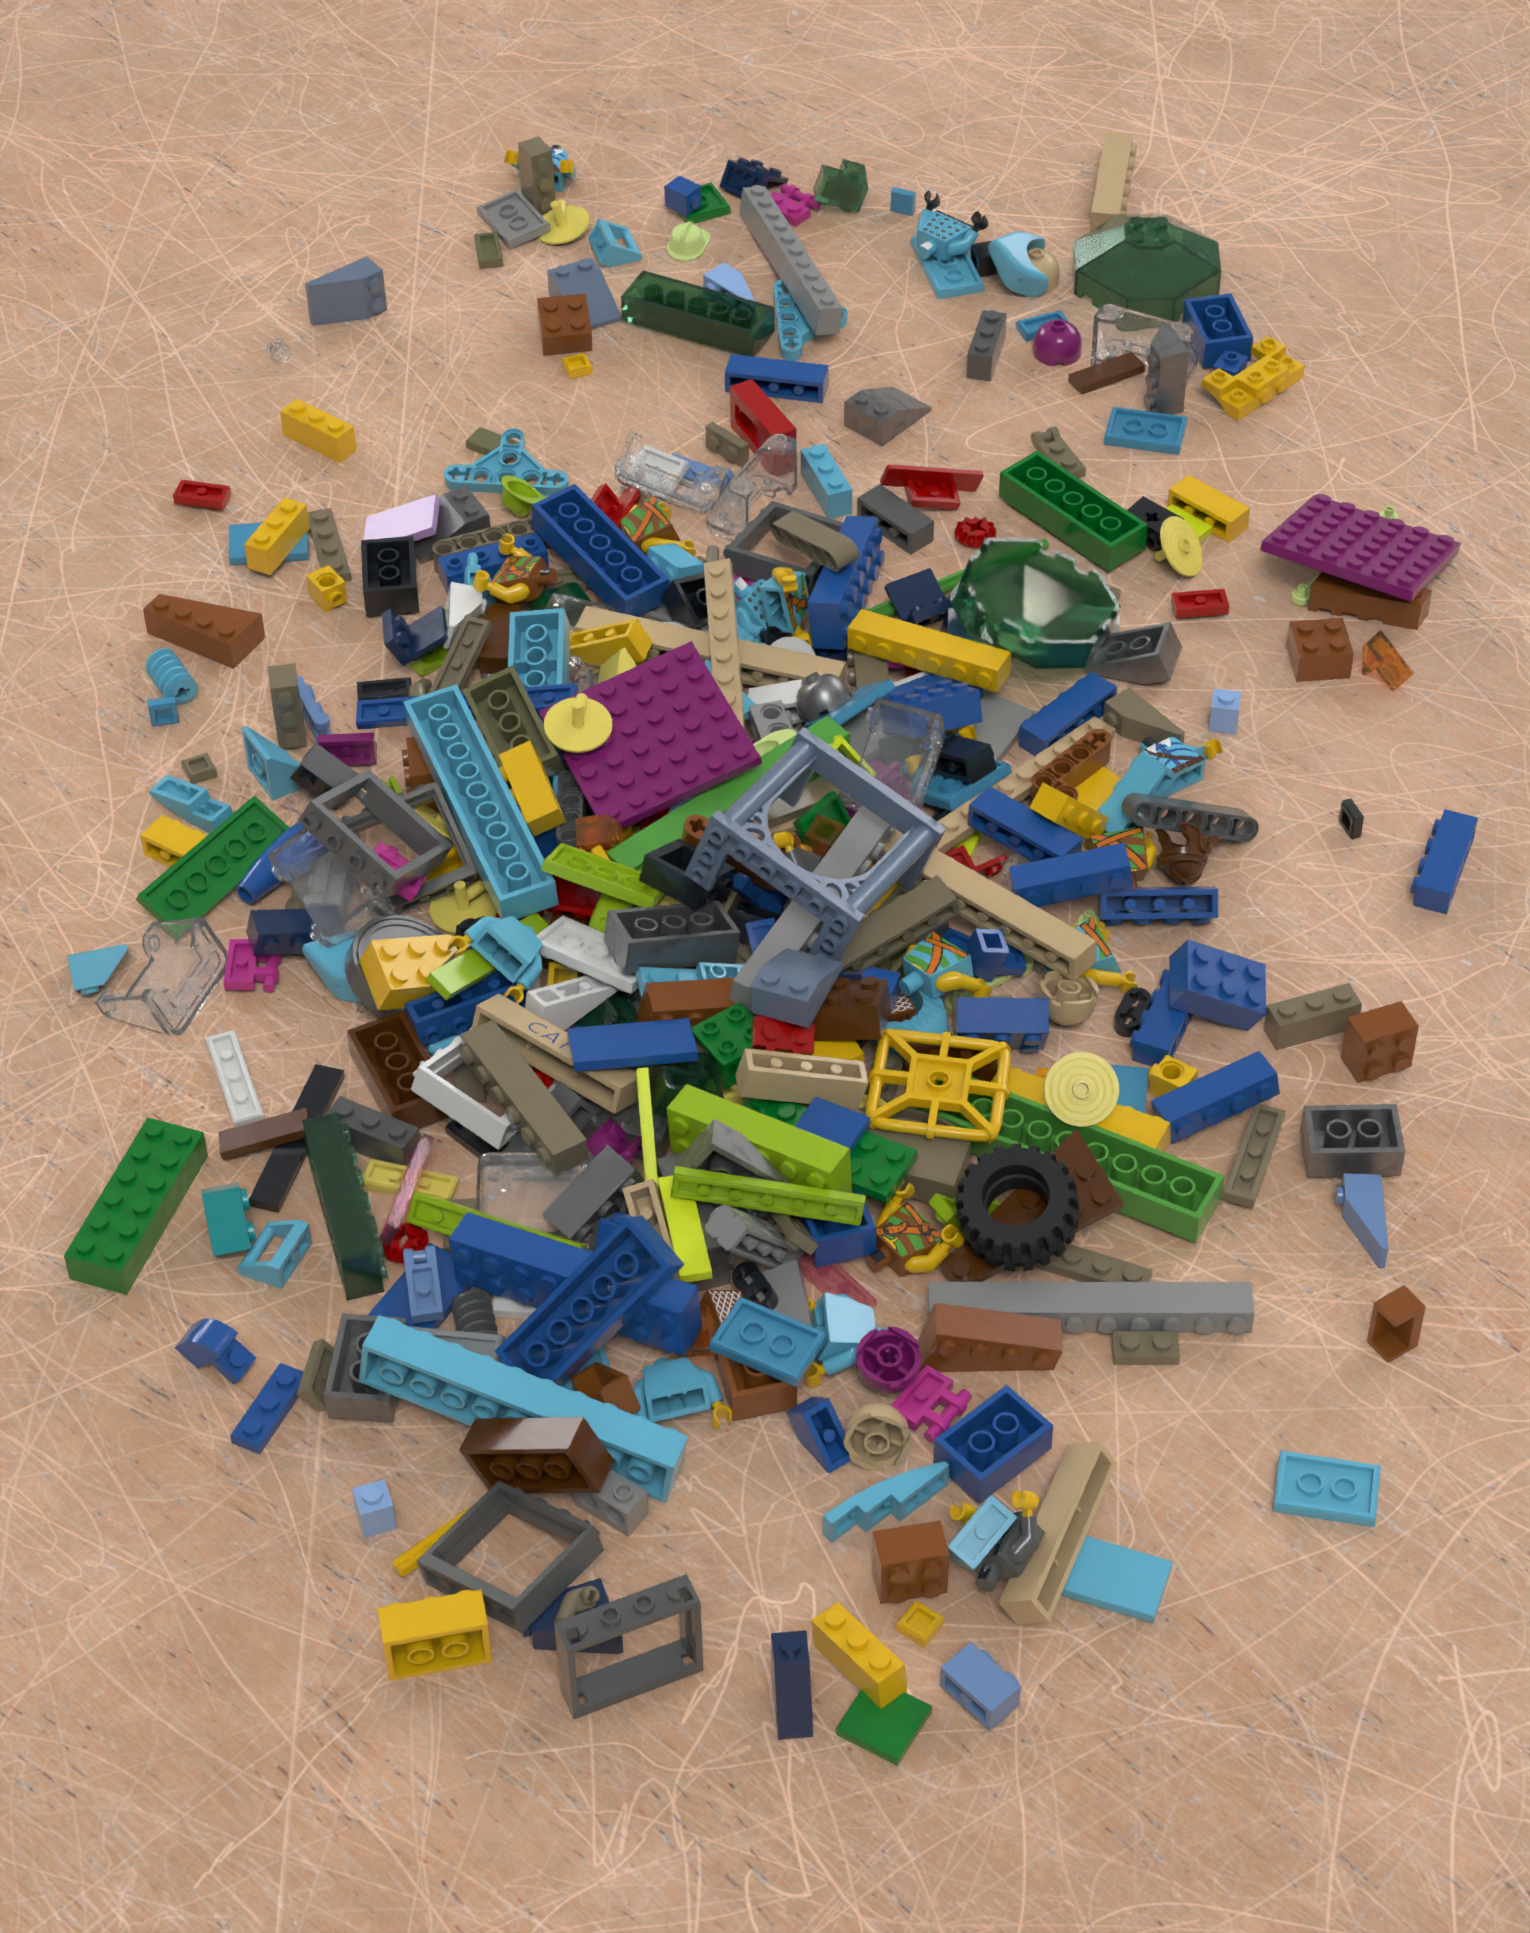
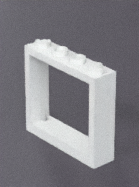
M457 1036L449 1046L444 1049H438L426 1062L421 1061L418 1069L413 1072L415 1078L411 1090L499 1150L516 1136L520 1128L510 1123L506 1113L501 1117L497 1116L442 1078L464 1062L460 1055L462 1040L460 1036ZM554 1079L552 1086L548 1089L549 1092L554 1089L559 1081Z

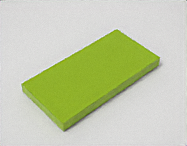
M560 843L543 861L541 871L640 907L656 906L665 895L639 881L641 871L564 843Z

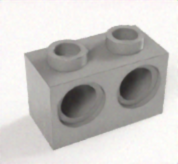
M782 700L749 706V726L755 742L772 732L782 729H791L798 733L797 729H792L791 713L789 710L785 711Z
M611 1469L599 1493H574L575 1506L627 1537L633 1533L649 1514L647 1491Z

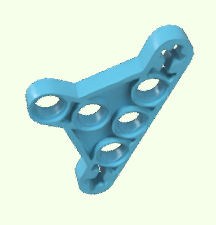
M778 280L773 285V296L780 354L784 360L796 361L803 355V345L817 335L813 332L782 280ZM844 307L840 328L847 325V309Z
M516 428L506 430L502 434L500 446L470 465H451L444 471L445 485L450 490L467 486L472 492L502 493L503 485L500 480L503 476L507 475L515 476L525 481L532 478L537 479L538 483L532 486L544 496H551L569 487L568 476L565 472L546 470L525 450L524 433ZM511 438H518L520 440L517 444L507 443ZM510 457L517 459L512 464L503 462L506 458ZM478 476L488 477L484 482L475 481V478Z

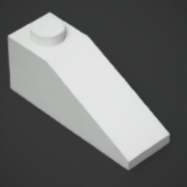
M451 582L445 603L448 639L443 643V648L449 649L465 615L478 618L479 614L483 615L485 612L486 599H482V592L476 591L473 586Z
M586 975L528 991L525 1009L560 1029L566 1030L616 993L618 989Z

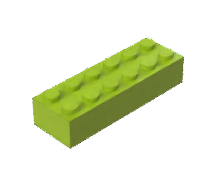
M688 1084L684 1086L667 1107L671 1151L676 1154L684 1152L714 1119H717L740 1132L792 1184L852 1193L850 1148Z

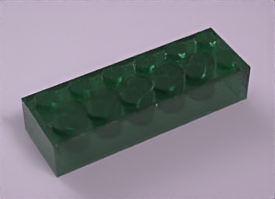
M644 270L621 296L622 321L744 356L755 357L775 331V307Z
M338 1112L301 1120L308 1162L346 1300L349 1301L384 1292L382 1279L388 1278L383 1259L385 1258L381 1239L378 1240L376 1235L378 1230L374 1215L371 1216L370 1212H367L371 1211L368 1193L364 1192V1189H360L364 1187V1180L361 1169L354 1166L358 1164L355 1148L350 1143H347L351 1141L348 1124L341 1123Z

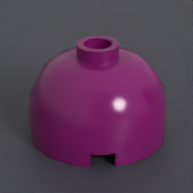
M1056 319L1042 324L1036 331L1033 350L1035 359L1040 363L1055 366V363L1063 362V366H1068L1075 363L1081 357L1082 338L1078 329L1073 324Z
M888 1326V1330L882 1329L878 1331V1328L862 1337L857 1347L856 1367L861 1380L870 1389L880 1393L894 1394L907 1389L914 1383L921 1368L922 1355L917 1340L908 1331Z

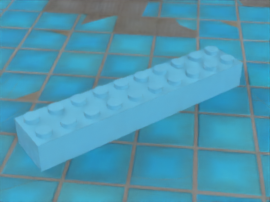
M457 684L404 701L407 725L434 781H437L461 837L500 918L513 916L519 919L559 905L555 880L552 874L541 871L544 858Z
M381 1315L377 1317L362 1345L360 1383L469 1426H472L475 1419L584 1417L613 1458L614 1463L611 1470L645 1489L648 1497L664 1503L667 1502L680 1474L688 1436L681 1434L674 1428H666L650 1422L646 1417L635 1416L622 1411L613 1404L594 1400L582 1392L561 1387L552 1380L538 1378L526 1373L519 1367H510L495 1361L488 1355L477 1354L465 1349L460 1344L449 1343L434 1337L427 1331L416 1330L403 1325L399 1320L388 1319Z

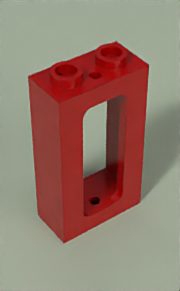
M753 379L730 386L731 428L742 440L749 443V449L774 477L796 470V427Z

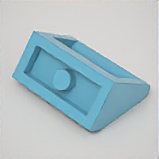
M601 219L597 220L588 239L600 265L612 267L638 262L642 259V254L628 227ZM623 238L627 248L618 245L616 239Z
M300 1220L268 1222L237 1267V1272L248 1278L283 1289L312 1244L309 1223ZM273 1236L285 1239L271 1261L257 1262Z
M990 1495L947 1545L949 1561L973 1571L1018 1517L994 1496Z

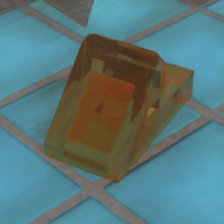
M1380 630L1363 645L1362 673L1366 675L1376 669L1393 691L1414 673L1383 631Z

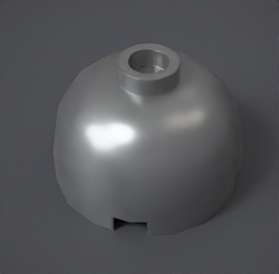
M814 672L803 679L805 684L798 690L796 696L797 708L804 722L809 723L821 718V714L831 713L843 706L853 695L845 682L837 675L826 673L819 676L818 672Z

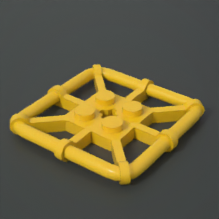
M886 1029L882 1039L878 1041L873 1069L869 1071L868 1075L870 1086L865 1115L870 1117L871 1125L869 1127L884 1131L924 1135L926 1139L934 1140V1137L987 1143L997 1140L1002 1126L1005 1101L1009 1098L1010 1094L1008 1079L1011 1066V1047L1004 1041L998 1042L988 1039L951 1035V1032L943 1031V1034L904 1029ZM907 1042L941 1046L939 1056L917 1053ZM889 1047H893L910 1063L909 1072L885 1069ZM950 1047L983 1051L970 1059L948 1057ZM996 1059L999 1060L996 1082L971 1080L972 1072ZM937 1080L943 1081V1085H935ZM885 1083L906 1086L905 1094L878 1108L881 1089ZM969 1094L986 1095L993 1098L990 1122L968 1102ZM909 1106L930 1109L928 1123L889 1119V1117ZM938 1111L960 1112L977 1129L936 1124Z

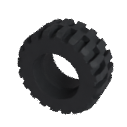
M1012 1143V1148L1003 1149L1002 1145L994 1147V1153L988 1155L984 1152L977 1157L978 1163L976 1165L973 1163L968 1165L964 1170L966 1178H960L957 1185L958 1194L955 1195V1205L962 1236L966 1245L972 1247L973 1254L979 1259H983L986 1256L987 1264L995 1268L999 1264H1003L1004 1269L1007 1271H1015V1267H1023L1024 1271L1033 1270L1034 1264L1040 1263L1043 1267L1051 1263L1050 1257L1052 1255L1060 1257L1065 1252L1064 1243H1072L1075 1238V1229L1079 1227L1080 1209L1074 1177L1069 1174V1169L1063 1161L1057 1162L1056 1155L1048 1150L1044 1154L1041 1153L1039 1146L1030 1144L1028 1148H1022L1021 1143ZM1012 1189L1035 1191L1048 1202L1047 1208L1039 1218L1021 1226L1001 1224L988 1214L991 1203L999 1195Z

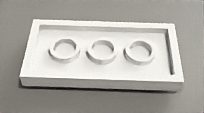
M561 916L536 935L543 944L538 951L543 957L555 960L570 969L587 974L595 980L603 981L622 992L632 994L639 988L636 975L624 973L603 941L604 933Z

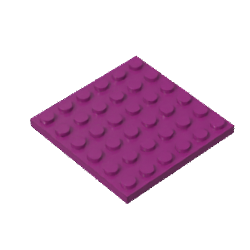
M1314 494L1262 541L1260 551L1411 602L1459 553L1461 543L1454 541V538L1451 536L1436 535L1430 533L1424 527H1412L1406 525L1400 519H1387L1381 517L1376 511H1363L1357 509L1352 503H1339L1331 500V497L1327 495Z
M692 641L580 692L587 695L588 699L599 702L609 711L612 718L611 735L603 745L588 752L573 753L558 748L606 836L762 764L759 753ZM555 704L539 711L543 723L547 712Z

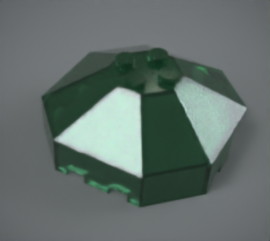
M1118 214L1073 242V292L1079 298H1083L1085 295L1090 297L1092 305L1105 313H1108L1110 309L1118 314L1117 320L1124 324H1163L1167 322L1174 324L1180 320L1185 299L1219 295L1221 281L1219 245L1214 239L1168 214Z
M986 538L980 550H976L969 558L961 581L948 595V599L965 631L993 647L1010 651L1011 658H1016L1035 669L1084 668L1111 633L1122 608L1102 573L1093 568L1089 570V573L1076 568L1077 560L1060 551H1057L1055 556L1041 550L1044 543L1035 538Z

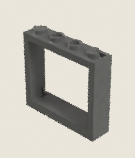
M771 501L764 509H761L759 515L753 521L751 520L741 533L737 534L736 538L729 545H726L723 556H725V559L730 558L733 574L755 581L759 579L767 581L772 577V571L776 567H788L793 571L803 572L810 579L807 587L813 591L824 567L823 565L812 561L805 569L751 552L750 550L771 529L770 525L791 511H796L837 532L840 531L843 522Z
M370 769L311 800L298 820L305 829L383 900L440 866L453 847L445 837ZM352 797H356L413 849L419 857L399 869L393 870L329 810Z
M437 781L424 786L420 784L410 793L405 795L399 793L397 795L413 809L435 801L463 866L423 883L411 902L396 894L375 904L372 903L363 881L347 867L370 921L381 916L402 914L454 892V883L457 881H464L466 886L479 881L478 872ZM366 807L361 810L360 814L353 817H341V822L354 834L383 823Z
M498 1481L417 1560L426 1584L447 1595L456 1594L463 1590L474 1591L482 1589L486 1615L523 1633L604 1551V1548L599 1538L600 1532L596 1530L595 1526L590 1524V1521H583L572 1516L566 1509H558L549 1505L541 1497L535 1498L526 1494L519 1487L514 1488ZM508 1514L570 1543L517 1598L455 1567Z
M687 1574L554 1623L561 1693L573 1720L704 1671L701 1602ZM679 1614V1640L576 1678L575 1652ZM579 1637L580 1642L571 1643V1639ZM689 1656L693 1662L685 1665L682 1658ZM584 1696L586 1703L579 1705L578 1698Z

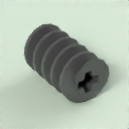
M473 1289L460 1293L452 1299L451 1307L456 1331L499 1335L497 1333L498 1329L495 1323L493 1305L490 1303L491 1296L487 1291Z

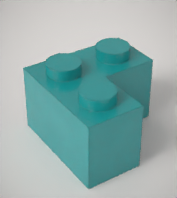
M239 1182L201 1189L213 1256L251 1249L250 1241L256 1240L253 1221L246 1223L244 1210L250 1209L247 1189H240Z

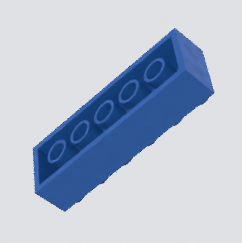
M576 484L532 504V528L613 612L638 617L664 603L661 596L669 586V579Z
M846 516L839 533L849 537L855 543L860 557L837 572L825 566L823 567L807 602L812 648L844 650L848 642L847 627L859 611L865 609L867 595H871L872 584L874 581H877L879 568L884 565L885 553L880 549L883 533L882 528H878L877 517Z
M643 1215L627 1217L495 1352L506 1365L519 1367L528 1374L541 1379L552 1380L557 1385L563 1387L685 1264Z

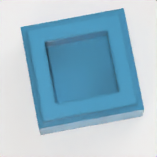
M893 187L891 190L890 211L913 216L915 213L916 192Z
M175 696L147 700L152 726L179 723Z

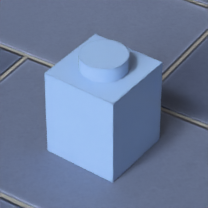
M1213 689L1209 732L1237 733L1241 691Z
M385 1479L352 1488L355 1510L364 1538L397 1529L394 1507Z

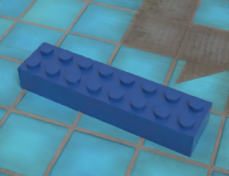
M468 1212L449 1238L457 1282L467 1287L485 1290L494 1296H502L517 1301L522 1305H530L536 1308L592 1253ZM671 1278L616 1334L630 1338L638 1343L661 1348L668 1353L686 1356L702 1330L698 1286Z

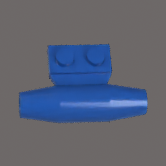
M297 822L281 833L252 863L236 888L237 894L246 903L253 904L278 887L286 878L295 876L300 878L306 875L311 870L310 865L315 860L325 856L328 849Z

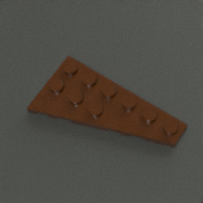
M1075 1129L1052 1153L1056 1155L1057 1162L1063 1161L1069 1169V1174L1073 1175L1076 1183L1080 1209L1079 1227L1075 1229L1076 1233L1124 1208L1123 1201L1078 1130ZM1015 1189L990 1216L1004 1225L1021 1226L1039 1218L1047 1208L1048 1202L1035 1191ZM965 1241L961 1247L956 1248L940 1264L941 1270L948 1282H982L1005 1270L1003 1264H999L996 1268L987 1264L986 1256L983 1259H979L973 1254L972 1247L967 1246Z

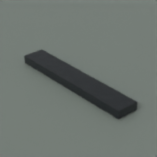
M315 1064L293 1109L295 1111L307 1107L310 1114L312 1136L274 1147L249 1198L250 1207L280 1212L324 1121V1115L330 1109L345 1078L344 1070Z

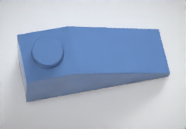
M1344 1173L1342 1186H1336V1205H1341L1342 1218L1378 1268H1385L1388 1254V1238L1382 1175Z

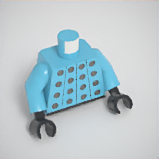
M927 191L924 194L927 206L921 212L916 230L918 254L923 259L933 256L942 261L969 252L971 245L974 244L979 236L978 231L988 227V219L985 215L982 217L980 212L976 211L971 216L974 224L972 226L941 211L936 210L932 212L934 208L940 205L941 201L938 193H936L933 200H930L931 192Z
M738 577L734 580V591L738 597L735 601L737 624L759 641L764 639V643L771 645L781 638L782 631L776 626L769 627L759 588L766 581L759 579L749 586L741 577ZM808 588L809 597L812 593L810 588Z

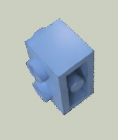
M971 1642L941 1666L940 1687L989 1731L1020 1705L1021 1686L1016 1677L1009 1672H1004L995 1664L988 1652L979 1650Z

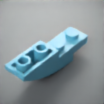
M699 962L695 970L639 967L635 975L642 998L646 983L735 978L745 964Z

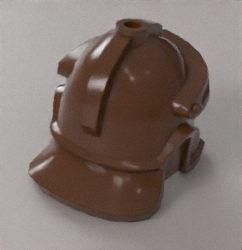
M1190 822L1179 823L1182 835L1187 840L1186 845L1171 842V838L1166 831L1155 829L1158 841L1162 846V851L1156 856L1157 867L1166 871L1179 885L1183 886L1197 882L1200 879L1212 849L1221 845L1219 837L1210 836L1207 838L1202 835V830L1198 826Z

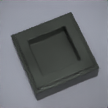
M1351 798L1343 800L1339 822L1351 839L1360 838L1364 816Z

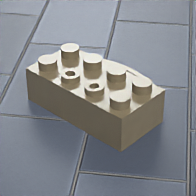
M866 1106L853 1108L852 1110L865 1115ZM905 1108L890 1116L889 1119L928 1123L929 1113ZM937 1117L936 1124L957 1127L954 1124L940 1117ZM868 1127L866 1131L917 1150L918 1159L904 1178L905 1182L900 1192L906 1189L908 1183H911L915 1191L911 1197L912 1199L929 1203L936 1193L950 1198L955 1197L958 1193V1182L960 1178L965 1177L964 1170L971 1162L972 1141L934 1137V1140L926 1139L924 1135L884 1131Z

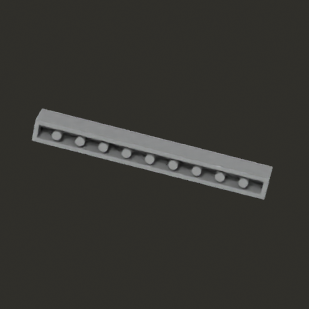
M760 185L743 188L740 214L815 335L839 334L843 307L765 186Z
M862 805L813 873L836 879L852 878L866 873L871 869L873 859L878 860L881 857L885 848V842L890 843L893 840L897 829ZM826 887L840 897L836 889H834L833 887ZM792 900L733 980L728 1000L736 1004L742 1003L751 1011L750 986L761 967L786 948L806 953L808 949L811 950L824 923Z
M928 1282V1317L934 1304L942 1303L1060 1319L1061 1332L1072 1334L1080 1332L1110 1334L1113 1331H1178V1333L1241 1334L1252 1333L1254 1320L1251 1282Z

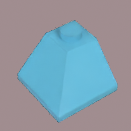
M248 726L241 727L248 769L272 801L302 789L296 782L290 779L299 765V761H294L287 751Z
M127 944L68 955L74 991L81 989L82 995L99 992L98 986L106 983L127 952Z

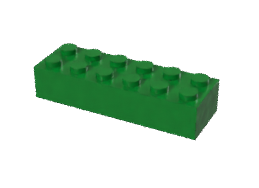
M1039 451L1033 452L1000 472V498L1108 572L1146 549L1148 524Z
M147 1117L64 1254L70 1280L124 1295L129 1293L208 1157L204 1132Z

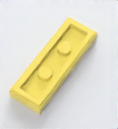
M376 1159L370 1160L360 1181L362 1189L412 1199L413 1192L416 1191L441 1199H453L460 1185L459 1177Z

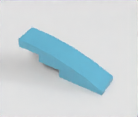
M166 775L149 790V794L169 810L209 834L233 814L231 805L210 798L208 789L170 775Z
M943 1461L912 1469L883 1480L855 1494L823 1515V1536L833 1543L856 1524L867 1532L890 1514L901 1522L949 1484V1464Z

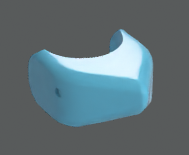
M1016 231L992 240L988 245V250L1003 284L1008 289L1028 297H1037L1047 291L1049 287L1047 275L1034 267L1027 254V250L1033 248L1044 250L1045 239L1043 237L1028 232Z
M360 929L345 930L304 944L302 952L328 990L340 1000L362 1003L352 991L345 973L346 953Z
M920 990L909 995L915 1007L916 1016L903 1022H888L885 1030L892 1028L943 1034V1031L950 1032L947 1013L940 996L931 998ZM879 1039L868 1041L877 1046ZM889 1047L888 1053L900 1055L893 1047Z

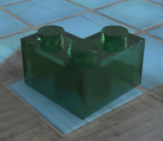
M846 159L842 160L839 169L822 164L813 187L814 200L825 206L832 205L840 207L847 212L854 211L859 213L868 191L865 165Z
M698 1052V1061L677 1063L675 1068L661 1066L650 1087L653 1114L667 1116V1107L686 1084L724 1098L715 1060L710 1054Z

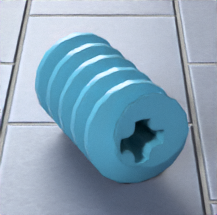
M161 648L149 656L145 666L146 672L164 698L175 696L176 705L187 704L194 699L198 692V685L173 650Z

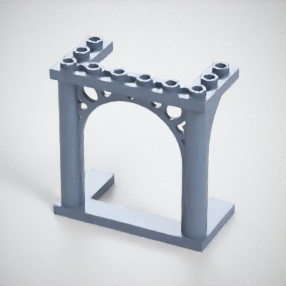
M803 727L797 733L791 748L724 813L717 810L711 816L685 871V875L709 891L715 885L728 856H732L824 923L809 954L841 962L863 918L896 882L909 891L917 885L947 828ZM815 771L904 835L866 873L845 879L828 878L801 868L781 852L773 841L768 828L767 817L770 806L780 798L794 807L800 801ZM756 820L760 825L753 823V821ZM750 832L759 834L760 836H762L763 840H759ZM826 887H833L834 889H836L840 897Z

